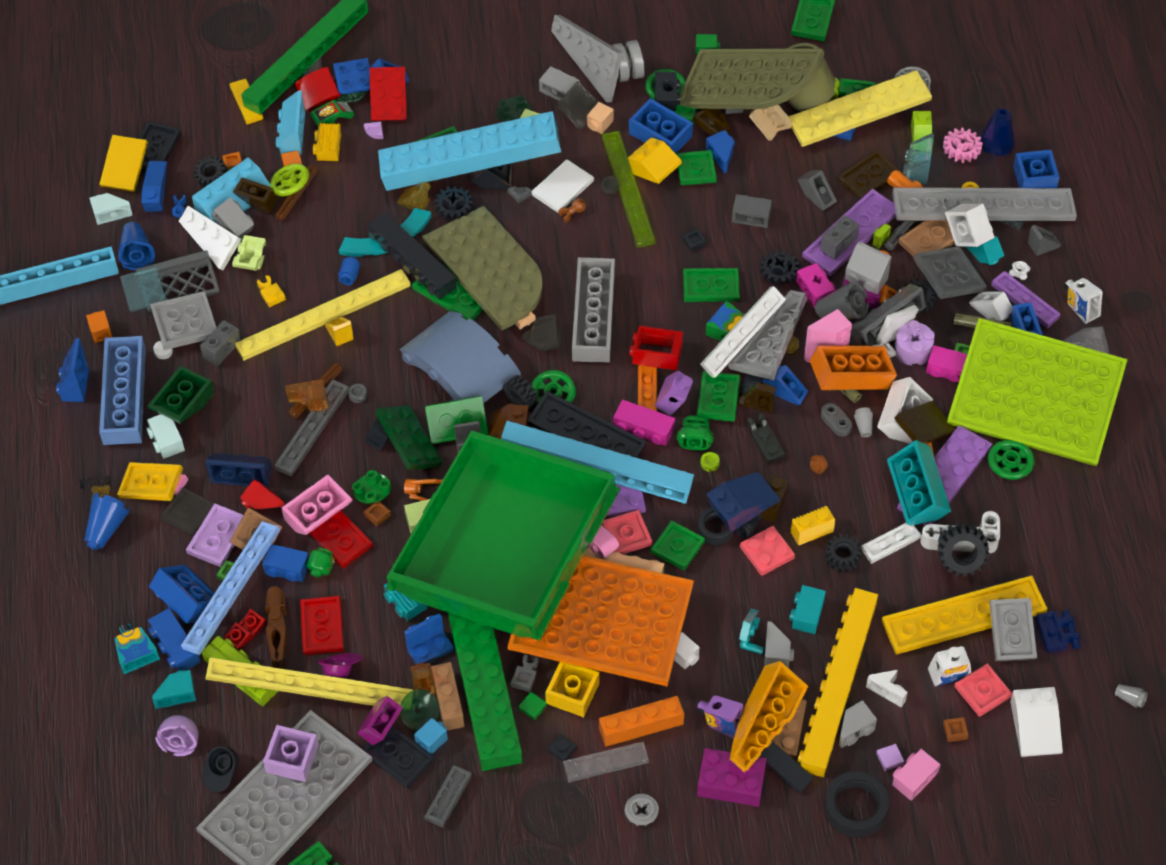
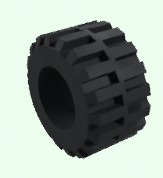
M957 522L955 527L949 525L948 531L943 530L942 537L938 539L937 549L942 565L950 573L953 571L954 575L959 576V573H962L963 577L967 576V573L970 572L971 575H974L975 570L981 571L983 569L982 564L986 565V558H989V545L983 531L980 528L977 529L974 524L969 526L968 522H964L963 525ZM961 541H969L975 545L974 551L966 557L955 556L952 553V548Z

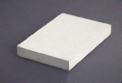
M566 159L532 190V196L558 213L560 209L568 206L594 181V177Z

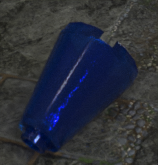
M1004 108L995 110L982 131L980 142L983 143L982 150L985 153L989 154L990 152L995 154V156H1004L1013 150L1015 137L1012 116L1009 110Z

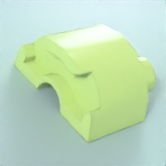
M244 235L242 242L238 245V252L240 254L233 258V267L254 271L260 269L265 256L262 255V250L266 246V240L264 238Z

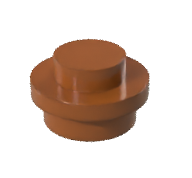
M814 455L810 460V467L817 474L823 473L828 467L827 461L822 455Z

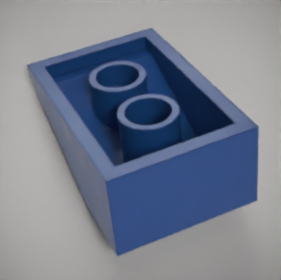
M80 338L75 339L64 358L63 367L59 369L60 383L58 382L56 385V392L60 395L61 401L84 402L90 370Z

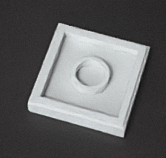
M912 305L887 315L876 339L877 344L881 346L895 340L899 328L914 320L919 309Z

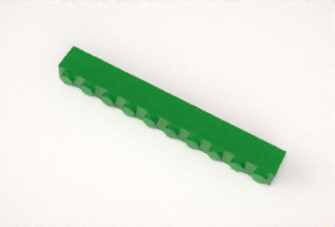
M341 0L296 44L289 48L281 58L268 68L265 73L256 79L249 88L244 90L241 94L244 107L261 115L369 12L367 0Z

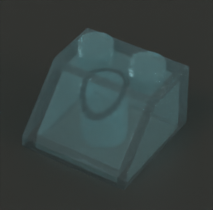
M934 134L926 135L912 142L910 150H906L905 160L908 161V164L904 163L903 174H906V177L912 182L916 180L920 184H927Z

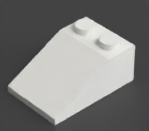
M1055 687L1013 690L1010 703L1021 757L1062 754L1059 709Z

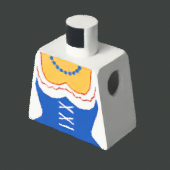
M1081 278L1076 282L1068 280L1064 284V288L1068 291V305L1085 324L1101 316L1103 293L1101 289L1085 278Z
M951 647L949 650L940 651L935 654L928 667V671L934 686L959 681L971 674V666L964 647Z

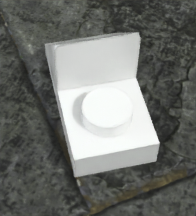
M898 670L869 675L866 688L900 707L903 706L906 701L907 691L900 685L893 684Z

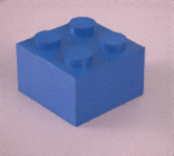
M1052 150L1016 153L1013 168L1019 188H1057L1060 177Z

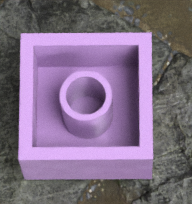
M276 725L263 760L266 773L306 782L319 746L317 735Z

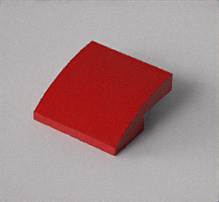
M328 67L314 71L295 82L297 90L302 91L304 107L308 112L313 111L322 103L327 104L340 96Z

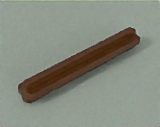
M309 165L307 167L309 170L308 182L301 190L286 197L275 213L276 219L283 221L317 173L315 166Z
M335 362L289 409V416L293 419L298 418L330 382L343 370L342 366Z

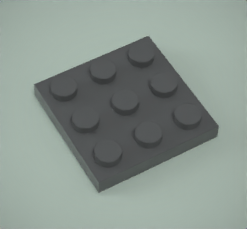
M959 246L916 253L913 257L940 299L983 292L987 287Z

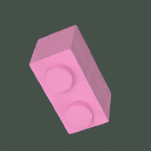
M922 749L916 754L912 753L906 760L907 764L903 768L901 766L898 767L893 773L892 785L911 801L938 774L940 764Z

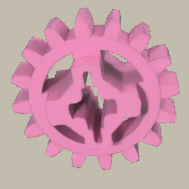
M955 128L954 133L949 131L948 136L944 138V153L949 154V159L954 157L955 162L958 159L962 163L965 160L971 162L972 158L977 159V156L981 154L983 144L980 142L981 137H976V132L970 133L971 129L964 131V128H961V131H958Z

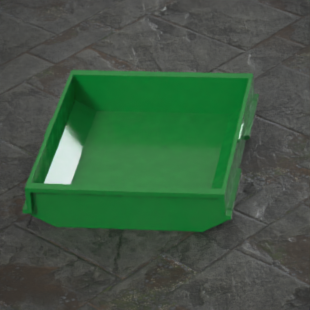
M471 430L388 573L386 589L393 592L397 590L411 600L519 637L533 638L540 641L569 587V581L589 543L593 542L620 491V487L616 486L615 475Z

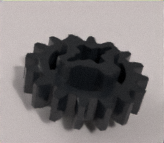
M456 186L453 189L447 187L446 191L441 189L440 194H436V199L434 200L435 212H438L439 217L444 216L445 221L451 218V222L455 218L460 219L464 215L467 216V213L472 212L471 208H473L472 195H469L468 190L463 192V187L457 189Z
M776 249L774 254L769 251L768 256L763 255L762 261H760L759 272L762 274V279L767 278L768 284L774 282V286L778 283L784 286V282L791 284V279L796 280L797 271L799 270V262H796L797 257H791V252L785 254V250L778 253Z

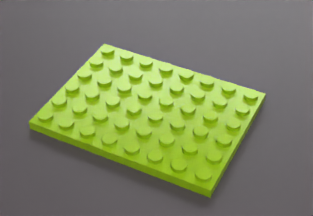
M978 318L947 422L953 426L964 427L967 430L1002 440H1013L1033 449L1097 467L1127 359Z

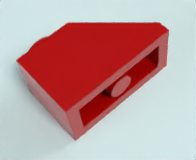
M256 478L240 496L242 499L241 503L246 508H253L255 510L282 507L286 503V501Z

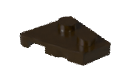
M704 109L693 116L692 121L711 136L724 130L727 134L730 133L731 128L726 122L724 114L719 109Z
M756 383L739 397L737 405L772 414L775 405L776 387L769 384Z

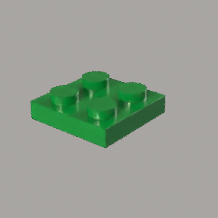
M712 150L676 153L682 160V164L678 166L681 186L716 182Z
M671 520L651 548V553L685 571L705 543V538Z

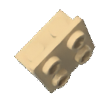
M779 105L766 109H753L749 115L769 141L773 140L778 131L789 129L792 126V121Z

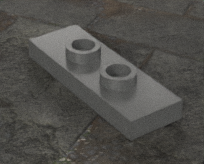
M456 765L452 766L424 816L425 820L444 828L472 778L471 772Z

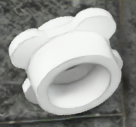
M1022 261L1014 262L1009 275L1025 280L1030 267Z

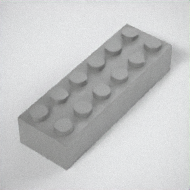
M578 257L572 361L610 363L615 259Z

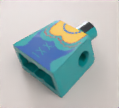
M129 623L119 627L121 635L116 636L114 640L123 674L160 660L156 647L141 627L132 629Z

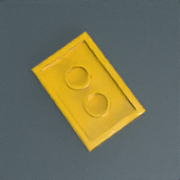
M112 135L99 185L106 188L135 192L148 142L142 139Z
M129 462L117 495L119 498L172 501L183 467L173 464Z

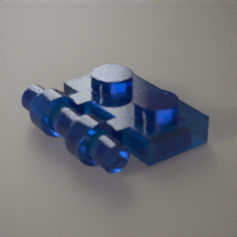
M1069 610L1062 611L1061 618L1058 617L1057 611L1037 614L1036 620L1047 653L1067 650V642L1072 644L1073 649L1081 647L1079 642L1080 636L1075 630V621L1073 616L1070 615ZM1062 626L1066 627L1068 633L1063 632Z

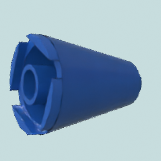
M137 222L127 223L123 227L118 249V260L124 268L129 270H136L146 265H151L155 257L153 246L140 224Z
M95 493L92 497L84 539L87 543L86 546L93 550H98V548L105 546L130 512L129 506L126 509L124 508L125 503L107 495H104L103 498L98 497L99 493Z

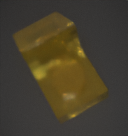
M424 182L407 188L397 203L412 210L414 208L424 210L429 202L427 192L431 186Z

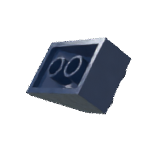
M759 472L724 482L706 493L710 506L730 532H733L780 501L779 497Z

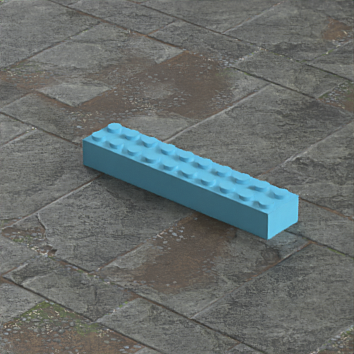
M553 111L381 149L378 150L381 179L386 191L559 153L561 152L556 119Z

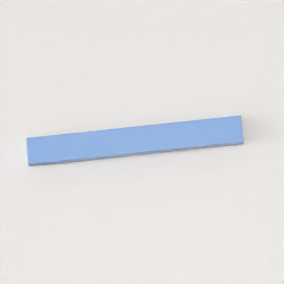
M264 521L260 523L181 644L182 649L198 655L202 653L280 532L279 526Z

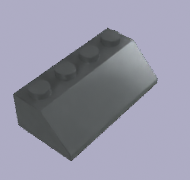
M913 284L902 287L892 298H887L881 306L871 310L865 318L853 324L851 328L853 337L862 346L877 344L876 339L887 315L912 305L919 309L917 313L926 308L923 289Z

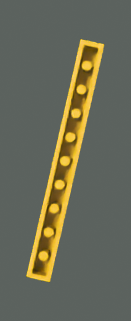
M855 588L853 595L849 594L846 606H849L848 612H843L841 623H844L842 629H838L836 640L839 641L837 646L833 645L830 657H833V661L827 664L825 674L828 677L827 680H822L820 691L823 693L821 698L817 697L814 709H817L816 715L812 714L809 727H812L811 731L805 734L803 744L806 745L805 751H800L798 757L801 767L809 774L823 778L825 776L876 608L878 594Z

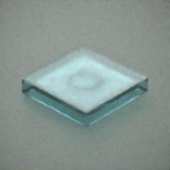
M156 267L120 276L130 312L151 307L150 304L166 301Z

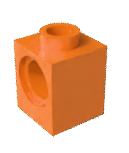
M104 310L86 315L94 343L104 341L105 338H112Z

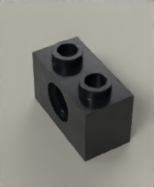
M655 72V101L672 111H676L677 104H680L681 95L677 93V90L680 89V79H677L676 72Z

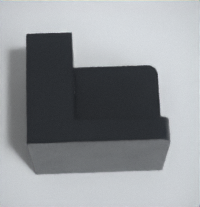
M378 418L371 427L364 442L381 451L389 436Z

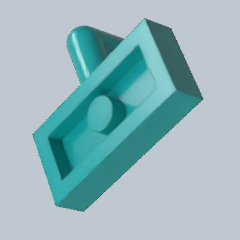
M751 608L743 621L739 640H741L740 647L762 655L765 647L749 643L750 636H754L755 630L758 629L760 618L757 617L759 610Z

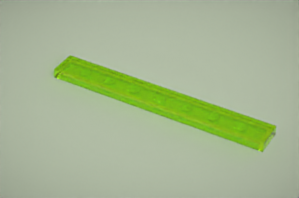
M620 132L602 134V140L637 248L655 244V239Z

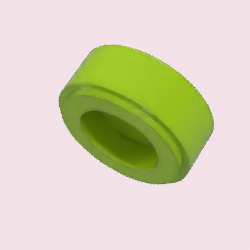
M713 452L704 453L701 457L700 465L707 472L716 471L720 465V458Z

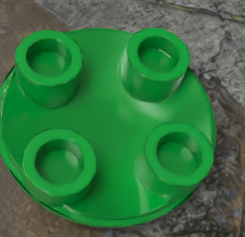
M371 470L352 485L353 494L360 502L376 503L388 496L391 491V482L385 475Z

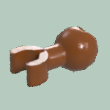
M575 199L571 207L568 209L562 208L558 211L559 216L567 214L563 219L564 222H568L573 213H580L585 210L586 203L582 199Z

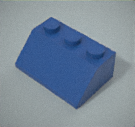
M186 565L159 568L149 585L155 592V595L161 598L168 608L176 612L180 619L187 624L196 623L215 594Z

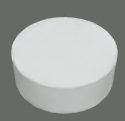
M161 341L155 343L153 347L154 354L159 359H167L173 353L172 348L164 350Z

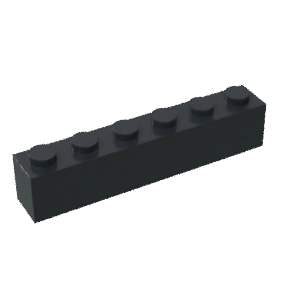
M386 212L368 223L369 237L373 241L376 240L385 252H389L394 261L399 262L407 273H411L420 285L423 284L432 296L435 295L440 300L456 289L455 276Z

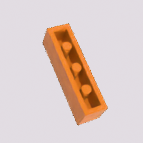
M678 696L601 717L599 718V731L604 745L607 747L683 725L684 712Z

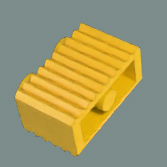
M320 123L318 130H315V141H317V144H313V154L316 155L317 161H339L340 124Z
M827 506L821 507L817 511L814 510V512L807 513L806 515L803 514L799 518H793L791 534L796 543L802 545L833 532L835 518Z

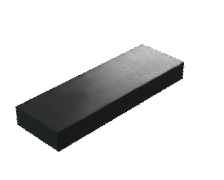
M773 741L767 748H764L759 756L767 758L766 765L799 794L814 778Z

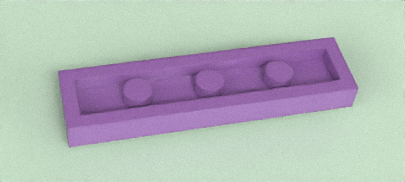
M1003 271L992 281L991 286L999 292H1005L1007 298L1016 305L1031 302L1038 322L1047 329L1060 318L1061 314L1007 272Z

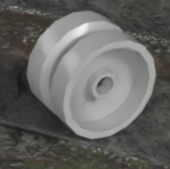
M637 40L627 41L625 47L622 43L612 44V47L623 53L617 78L618 82L628 81L630 75L633 79L644 77V62Z

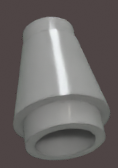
M859 408L855 411L854 418L861 437H870L872 435L873 413L870 411V408Z
M1121 684L1117 686L1115 696H1118L1135 708H1142L1148 695L1142 688Z

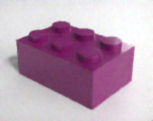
M704 748L697 796L759 807L767 758L759 757L746 772H743L730 760L731 752Z

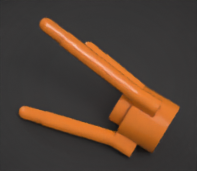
M406 479L404 492L405 494H410V499L428 500L417 495L422 492L423 485L441 484L443 479Z

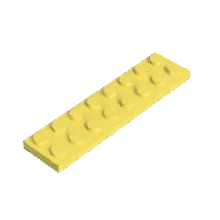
M916 70L788 117L792 121V130L801 146L804 147L931 101L932 95Z

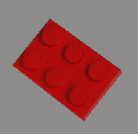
M405 67L370 68L371 121L407 120Z

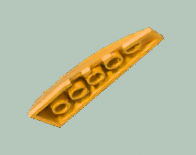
M781 661L764 666L737 726L730 760L743 772H746L753 765L764 748H767L772 743L771 740L783 730L784 725L793 719L808 688Z

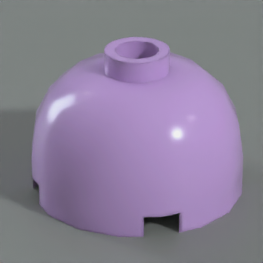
M174 715L162 722L157 732L156 742L166 753L169 750L170 752H175L174 756H186L191 754L197 746L199 732L196 724L191 719L181 715Z

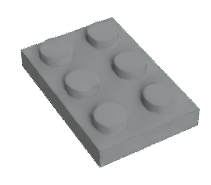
M1031 599L990 600L989 607L995 661L1036 659L1037 652Z

